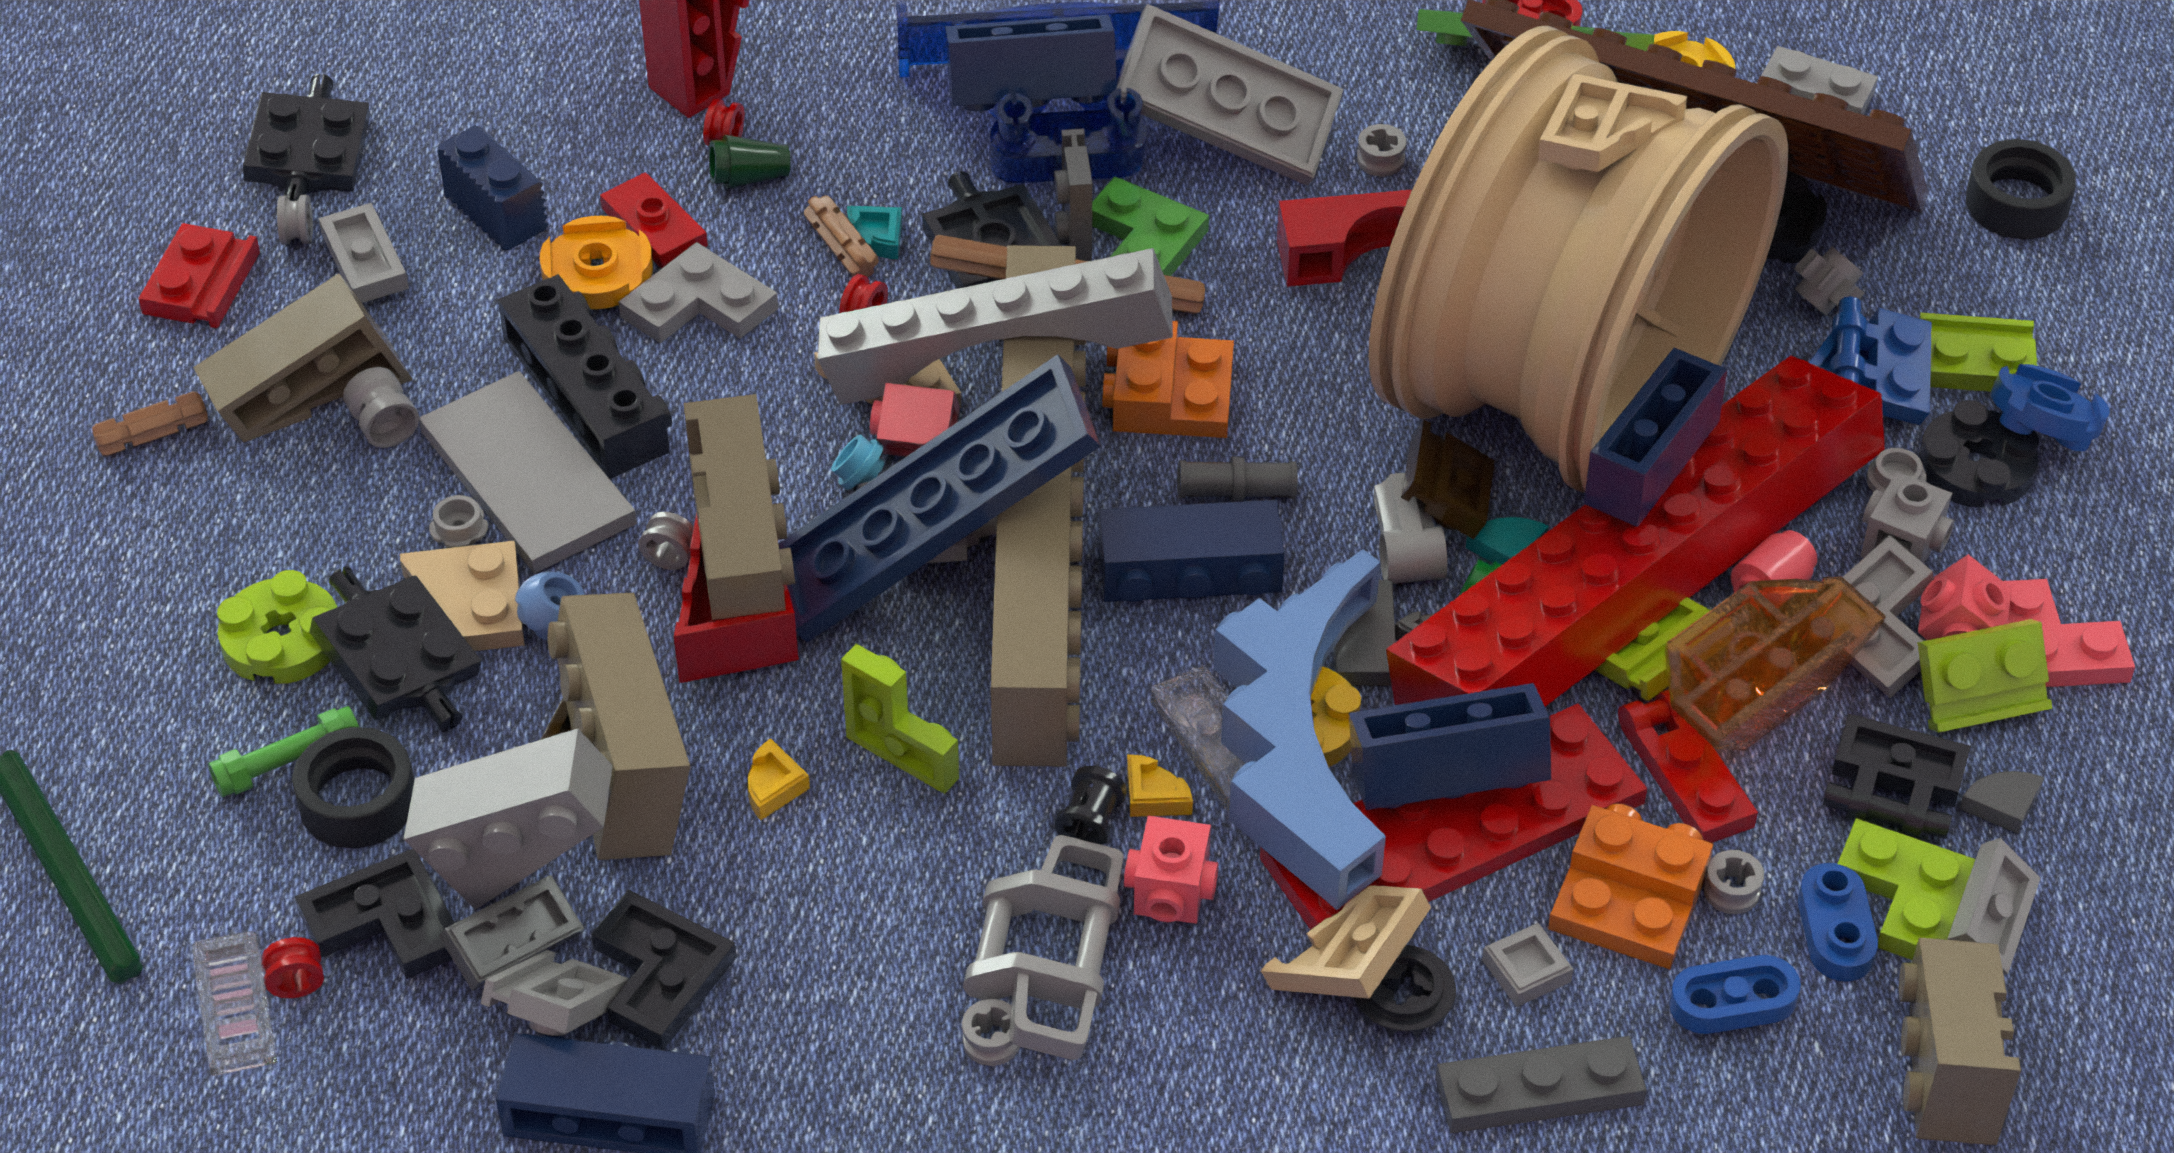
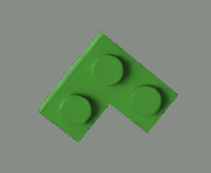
M1115 176L1092 202V227L1124 240L1110 257L1153 248L1163 274L1172 276L1209 231L1208 214Z

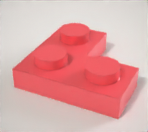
M2047 579L2003 581L2012 588L2007 624L2029 619L2042 622L2049 677L2046 687L2131 682L2135 664L2121 621L2061 624Z

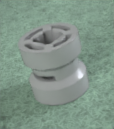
M382 367L366 369L355 375L344 389L343 400L354 418L359 420L361 431L367 441L373 446L381 448L396 446L408 439L417 428L419 423L417 409L410 398L403 394L400 382L389 369Z

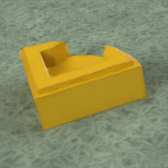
M771 738L754 753L747 777L748 798L756 816L763 820L810 789L809 775Z
M1127 754L1130 817L1192 815V794L1183 778H1177L1168 770L1158 766V760L1142 755Z

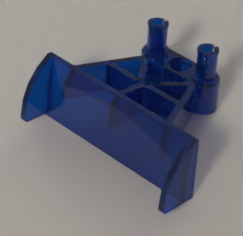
M1198 0V2L1044 3L958 14L908 16L906 2H895L899 78L910 77L909 65L948 64L945 26L1109 14L1115 33L1116 80H1118L1140 16L1147 4L1217 34L1220 9L1219 0ZM1118 88L1111 92L1110 95H1104L1101 101L1078 103L1085 110L1043 113L1041 112L1048 104L1032 107L1031 101L1019 93H1016V102L1013 104L1011 102V94L1005 95L998 103H995L994 108L989 110L996 121L990 131L989 164L992 172L997 178L1008 183L1054 181V172L1062 170V148L1057 146L1062 143V130L1084 129L1085 146H1087L1092 179L1132 176L1141 169L1145 160L1147 126L1145 120L1140 116L1143 106L1141 95L1131 88H1126V99L1121 100V88Z

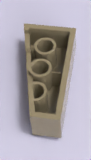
M633 592L562 596L558 619L549 623L547 640L551 658L558 660L561 693L567 705L571 730L579 729L613 765L604 827L593 834L597 859L609 860L672 855L690 763L635 594Z

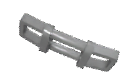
M1059 835L1053 839L1041 870L1034 869L989 881L986 885L982 901L984 910H986L975 962L967 967L963 988L970 997L982 1000L1012 996L1010 1040L1014 1045L1070 1060H1077L1082 1056L1088 1039L1094 1008L1102 1000L1104 980L1100 976L1109 926L1117 920L1121 899L1117 891L1124 858L1120 850ZM1061 861L1099 869L1106 874L1105 887L1057 875L1053 872L1056 865ZM1034 909L1084 922L1075 966L1022 952H1012L1003 955L1011 917L1031 913ZM1031 996L1079 1008L1080 1013L1076 1030L1067 1032L1031 1022L1026 1013L1027 997Z

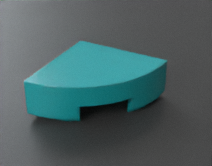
M847 206V218L877 256L898 260L902 229V207Z
M1521 517L1493 519L1487 521V524L1474 540L1467 536L1465 548L1492 563L1497 561L1504 564L1548 532L1549 526Z

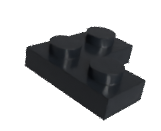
M413 848L295 896L298 912L312 940L319 946L321 958L382 933L406 979L453 960L439 935L446 927L455 922L418 853Z
M629 889L591 934L594 950L636 971L607 1007L609 1023L661 1050L666 1048L737 958L735 942Z

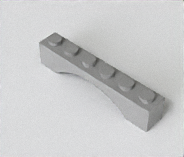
M1151 248L820 317L817 359L839 404L843 405L883 397L885 383L904 385L912 376L932 362L960 349L991 340L1021 336H1058L1091 341L1118 349L1173 338L1172 295L1155 251Z

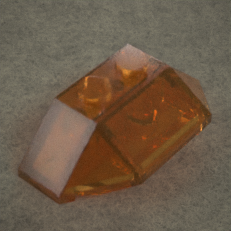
M1842 576L1823 577L1822 581L1804 579L1750 581L1667 642L1665 657L1671 708L1715 749L1745 751L1826 690L1880 628L1886 616Z

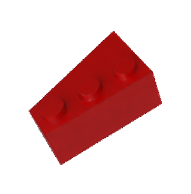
M639 0L648 87L687 118L706 109L714 98L722 99L729 95L742 36L735 31L740 8L748 7L750 0Z
M696 512L690 544L691 557L687 578L684 577L682 587L683 601L679 622L676 621L673 636L679 683L798 661L795 613L787 585H784L785 611L712 620Z

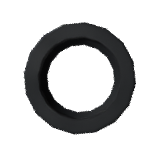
M2023 139L1997 141L1983 148L1973 161L1966 190V205L1976 221L1987 230L1999 235L2017 239L2045 237L2058 230L2069 215L2076 188V173L2067 158L2056 149L2040 142ZM2004 179L2025 180L2041 187L2049 196L2036 199L2017 198L2002 192L1992 183Z
M349 727L329 732L309 744L297 759L292 783L302 823L316 839L335 847L362 848L385 841L399 832L407 823L415 780L408 752L394 736L375 728ZM355 769H374L389 775L392 779V783L383 794L370 802L356 806H335L320 800L318 796L319 791L327 781L340 773Z

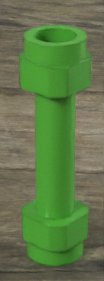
M345 706L338 710L333 708L317 715L318 725L243 756L240 755L237 749L219 755V759L208 763V768L220 796L223 798L232 793L237 795L252 789V778L296 761L309 744L329 732L349 727H359L350 707Z

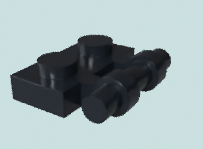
M1848 713L1832 775L1854 780V788L1829 782L1822 806L1847 812L1846 819L1855 821L1857 818L1865 821V818L1903 827L1901 834L1919 839L1921 833L1946 839L1953 815L1928 809L1929 802L1932 801L1955 807L1971 746ZM1874 786L1910 795V802L1906 803L1872 794Z

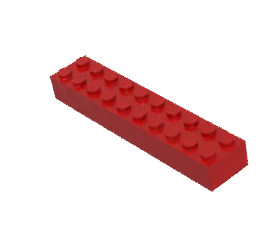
M1790 355L1722 405L1718 424L1638 527L1584 505L1386 649L1394 704L1401 705L1534 683L1546 707L1604 663L1607 657L1613 653L1616 654L1636 639L1638 634L1653 622L1657 623L1677 608L1682 600L1686 597L1690 598L1755 549L1768 536L1776 533L1884 451L1882 393Z

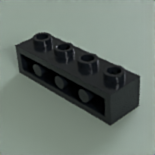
M557 274L498 299L505 342L609 479L670 453L667 428L672 426V417L665 401L660 395L652 396L646 389L643 376L633 360L625 361L618 352L613 334L606 325L599 327L593 320L589 305L581 292L576 291L573 293L560 275Z

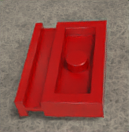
M182 223L138 298L142 314L192 324L197 319L209 321L210 327L218 328L260 254L257 237L249 235L247 240L236 239L234 232Z

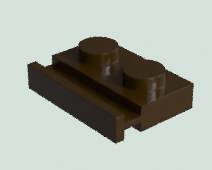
M1423 419L1411 435L1401 498L1409 502L1414 496L1425 502L1424 511L1432 515L1438 524L1449 530H1458L1474 540L1487 524L1495 460L1445 432L1442 438L1430 432L1431 423Z

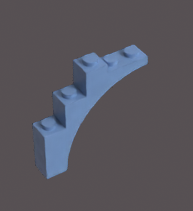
M1364 549L1344 563H1336L1331 566L1321 580L1303 593L1293 594L1288 597L1278 611L1261 598H1258L1240 612L1235 611L1227 615L1215 629L1214 670L1237 687L1223 703L1221 744L1246 763L1236 772L1231 780L1229 821L1336 910L1382 875L1386 836L1351 802L1330 771L1314 731L1310 701L1325 659L1345 631L1377 602L1380 561Z

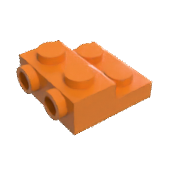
M1172 321L1173 338L1118 349L1107 346V366L1116 367V374L1104 373L1102 407L1113 408L1114 432L1227 438L1234 340L1178 337V321Z
M1612 804L1607 809L1592 805L1572 851L1570 868L1550 913L1548 930L1671 970L1706 879L1707 866L1711 859L1714 844L1704 841L1702 835L1695 828L1687 824L1675 823L1666 829L1642 821L1640 814L1635 809L1624 804Z

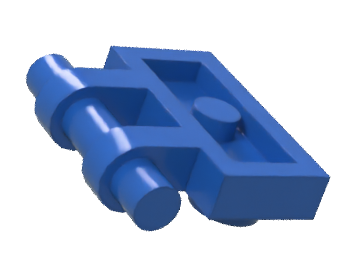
M1844 297L1839 300L1838 314L1832 319L1831 335L1837 342V354L1830 361V372L1882 393L1883 416L1921 425L1930 414L1932 322L1878 308L1868 323L1861 314V301L1856 297ZM1860 350L1868 351V364L1865 363V359L1860 355Z

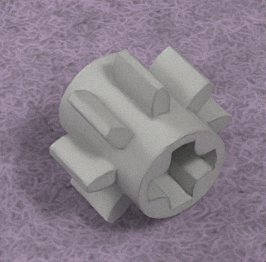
M1833 246L1830 247L1823 257L1811 248L1794 268L1804 277L1795 290L1826 316L1836 305L1838 306L1840 299L1848 296L1860 299L1865 294L1855 285L1864 273Z

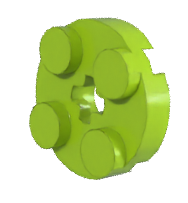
M295 570L281 571L272 579L252 584L235 596L225 599L217 609L219 620L217 635L225 662L242 678L255 681L253 674L273 676L274 684L297 682L317 673L330 662V659L309 633L312 617L337 608L334 599L321 586L308 582L304 574ZM289 625L290 632L280 636L276 631L266 633L275 626Z

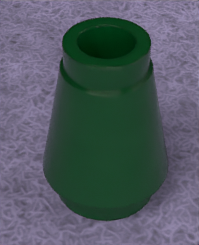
M724 135L722 140L710 141L708 161L712 184H724L726 189L778 177H788L790 174V151L787 144H777L731 135Z

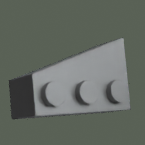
M574 729L416 777L404 840L476 910L604 827L613 765L579 729Z

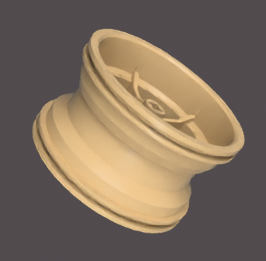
M1538 26L1527 30L1504 47L1477 77L1449 118L1419 174L1397 226L1380 279L1369 337V371L1374 390L1383 402L1396 408L1404 409L1405 412L1421 419L1433 418L1443 413L1451 417H1461L1485 404L1521 419L1525 432L1542 454L1559 464L1562 479L1567 486L1584 493L1590 451L1674 347L1716 365H1722L1748 309L1774 236L1787 178L1788 142L1785 129L1777 119L1761 113L1757 114L1753 109L1737 104L1730 105L1717 113L1701 108L1686 109L1683 121L1662 129L1636 150L1599 172L1585 169L1572 170L1560 164L1538 160L1540 138L1573 73L1617 82L1613 71L1608 66L1599 63L1594 48L1587 41L1568 35L1566 32L1550 26Z

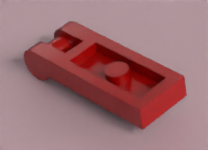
M1674 687L1659 692L1656 695L1655 701L1646 704L1636 700L1619 706L1618 719L1622 731L1684 824L1695 828L1702 835L1703 840L1710 843L1755 828L1758 811L1690 714L1687 699L1679 688ZM1664 723L1669 732L1658 736L1653 727Z

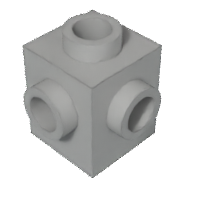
M1897 471L1885 492L1876 489L1869 499L1862 520L1868 526L1860 557H1866L1889 535L1923 564H1925L1932 550L1942 553L1955 523V520L1946 517L1952 493Z

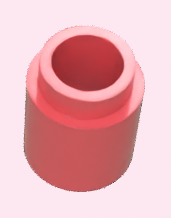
M1792 530L1768 536L1732 569L1731 583L1737 600L1744 607L1762 614L1775 612L1812 578L1814 567L1817 565V553L1813 545L1802 534Z

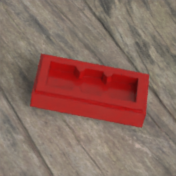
M646 172L600 194L601 209L608 216L624 220L626 222V229L635 232L638 236L639 230L647 236L651 246L652 260L661 269L696 242L704 247L708 246L707 232Z

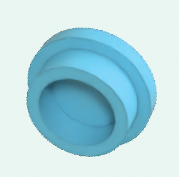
M861 434L854 437L839 453L831 468L840 477L839 485L845 490H849L857 484L869 482L876 478L884 466V460L880 458L883 445L876 439L868 441Z

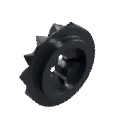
M1405 945L1371 997H1352L1353 1006L1359 1007L1362 1011L1366 1026L1374 1023L1383 1026L1390 1037L1397 1031H1411L1418 1038L1425 1028L1430 1026L1441 1028L1446 1015L1450 1010L1454 1009L1456 983L1451 970L1438 956L1423 948ZM1406 977H1410L1412 996L1408 997L1406 1003L1397 1005L1394 1000V992L1399 990L1401 984L1404 985Z

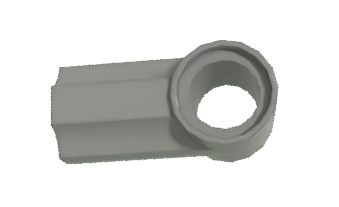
M1405 473L1390 474L1385 481L1374 486L1373 496L1381 532L1379 553L1383 580H1392V584L1445 580L1448 564L1443 529L1441 526L1434 527L1432 515L1424 511L1425 502L1414 496L1409 502L1401 498Z

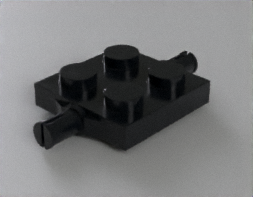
M315 74L311 77L307 96L261 92L243 163L244 181L268 183L285 189L283 196H288L291 201H297L300 195H306L308 191L330 189L353 192L370 120L369 102L329 99L334 83L325 74H323L321 85L320 74Z
M960 171V178L956 172L950 176L947 184L957 200L946 207L922 214V228L931 245L935 236L944 235L1006 247L1007 245L1062 246L1024 184L1000 191L980 192L977 191L967 172ZM947 270L957 289L999 280Z
M349 566L343 567V571L340 568L330 576L329 583L335 588L345 604L312 617L309 633L373 719L376 720L399 709L417 708L420 706L427 710L440 731L447 732L449 727L450 729L455 728L463 717L445 694L452 686L478 676L482 660L416 575L380 590L367 591Z

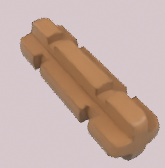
M816 195L808 200L809 206L804 210V216L829 249L842 262V265L852 277L856 274H862L867 277L873 275V268L879 262L877 254L865 242V239L845 214L840 211V208L828 195L820 198Z
M192 391L175 397L176 403L169 405L168 401L165 400L123 414V421L116 423L115 419L111 418L96 423L92 426V434L96 446L102 456H110L125 451L124 444L132 442L133 447H137L178 433V426L184 425L187 430L205 424L208 421V414L202 397L198 392Z

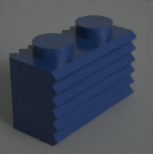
M474 125L438 145L437 151L445 198H451V203L457 204L458 209H463L464 215H469L470 221H476V226L482 227V231L487 232L489 238H494L495 244H501L502 250H510L546 230L549 223L546 221L548 215L544 213L547 207L543 205L546 201L542 197L544 191L541 189L543 183L480 126Z

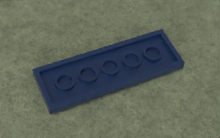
M1058 354L788 536L787 539L778 543L779 549H791L795 584L787 585L795 613L797 635L806 642H809L1101 447L1073 371Z

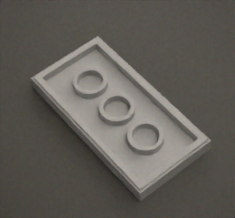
M1147 4L1142 11L1119 74L1117 94H1112L1110 101L1308 186L1314 179L1344 89Z
M520 371L419 417L422 434L508 541L515 540L516 552L534 574L637 524L635 509Z

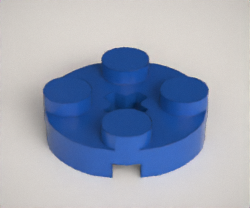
M2019 364L2015 374H2009L2008 366L2002 367L1991 390L1993 402L2003 411L1999 421L2006 428L2024 435L2032 434L2033 430L2054 437L2059 444L2074 451L2088 450L2091 441L2100 436L2110 414L2107 403L2098 394L2095 393L2090 402L2077 393L2081 385L2080 382L2057 371L2036 365Z

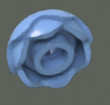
M554 571L538 573L528 578L516 593L515 601L518 603V618L523 624H526L539 638L547 640L549 623L558 619L561 597L586 595L581 585L567 574Z

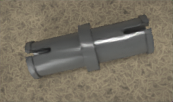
M1232 456L1230 462H1186L1185 460H1179L1178 498L1229 497L1230 502H1243L1245 497H1288L1289 499H1295L1297 495L1298 474L1296 461H1289V463L1245 462L1243 456Z

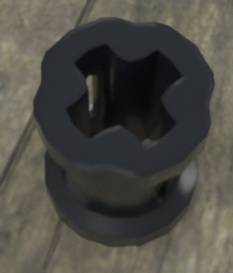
M1083 766L1078 768L1071 780L1073 794L1068 806L1057 814L1055 830L1058 835L1104 845L1110 837L1108 822L1114 808L1119 807L1123 803L1127 794V787L1116 773L1106 768Z

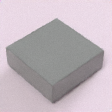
M1539 923L1484 947L1482 961L1516 1007L1564 986L1572 980V966Z

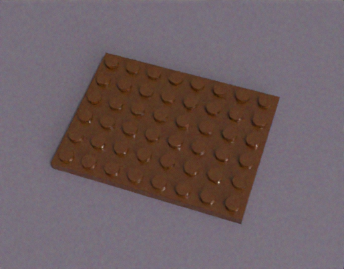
M1474 0L1467 1L1461 22L1491 61L1504 47L1527 30L1538 26L1556 28L1566 32L1568 35L1587 41L1594 48L1599 63L1608 66L1619 83L1687 96L1686 109L1701 108L1717 113L1730 105L1739 104L1753 109L1757 114L1761 113L1777 119L1783 125L1787 135L1788 171L1813 181L1922 213L1929 192L1912 130L1903 127L1905 119L1898 115L1878 109H1872L1869 116L1848 111V102L1824 93H1815L1813 100L1791 94L1793 88L1791 85L1770 77L1760 76L1756 84L1736 78V69L1711 60H1704L1702 67L1680 61L1681 53L1661 45L1649 44L1647 51L1626 45L1627 38L1610 30L1595 28L1593 35L1571 29L1572 21L1552 13L1541 12L1539 19L1518 14L1519 6L1507 0H1486L1485 4Z

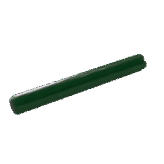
M7 750L0 756V793L110 981L116 984H123L129 978L137 977L143 969L137 950L21 755L16 751Z

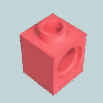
M885 383L883 401L874 400L870 416V434L877 435V441L883 445V454L907 457L957 423L960 405L955 391Z

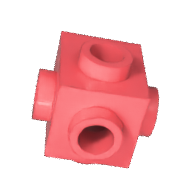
M1968 554L1936 575L1934 580L1923 591L1920 600L1922 607L1918 633L1927 641L2007 624L2012 588Z
M1155 816L1147 817L1141 849H1129L1124 874V887L1134 888L1135 915L1152 917L1162 922L1181 921L1197 924L1202 899H1214L1219 863L1209 861L1211 825Z

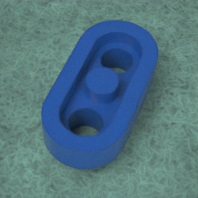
M1822 863L1811 867L1802 878L1798 894V907L1810 959L1814 967L1830 979L1843 982L1858 980L1867 975L1872 969L1878 949V939L1864 883L1855 871L1841 864ZM1848 938L1854 943H1845L1839 939Z
M1757 955L1695 965L1684 969L1676 976L1669 1001L1670 1012L1679 1025L1689 1031L1700 1034H1711L1776 1023L1788 1018L1795 1010L1801 982L1797 971L1792 965L1779 957L1771 955ZM1764 993L1772 998L1761 999L1756 994ZM1695 1004H1704L1707 1005L1709 1008H1702L1696 1006Z

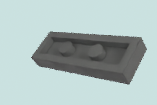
M1630 1036L1437 1064L1435 1075L1450 1134L1644 1105L1647 1091Z

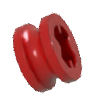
M714 98L711 101L705 115L703 127L705 145L709 146L711 140H722L724 135L742 136L745 119L743 104L733 102L729 107H726L721 99Z
M856 274L848 282L843 292L839 313L887 304L888 287L886 283L876 280L870 284L867 276Z
M302 937L285 938L272 943L263 952L261 958L264 971L266 972L264 976L265 985L272 995L280 998H299L315 992L322 985L324 972L320 964L321 953L319 946L314 941Z

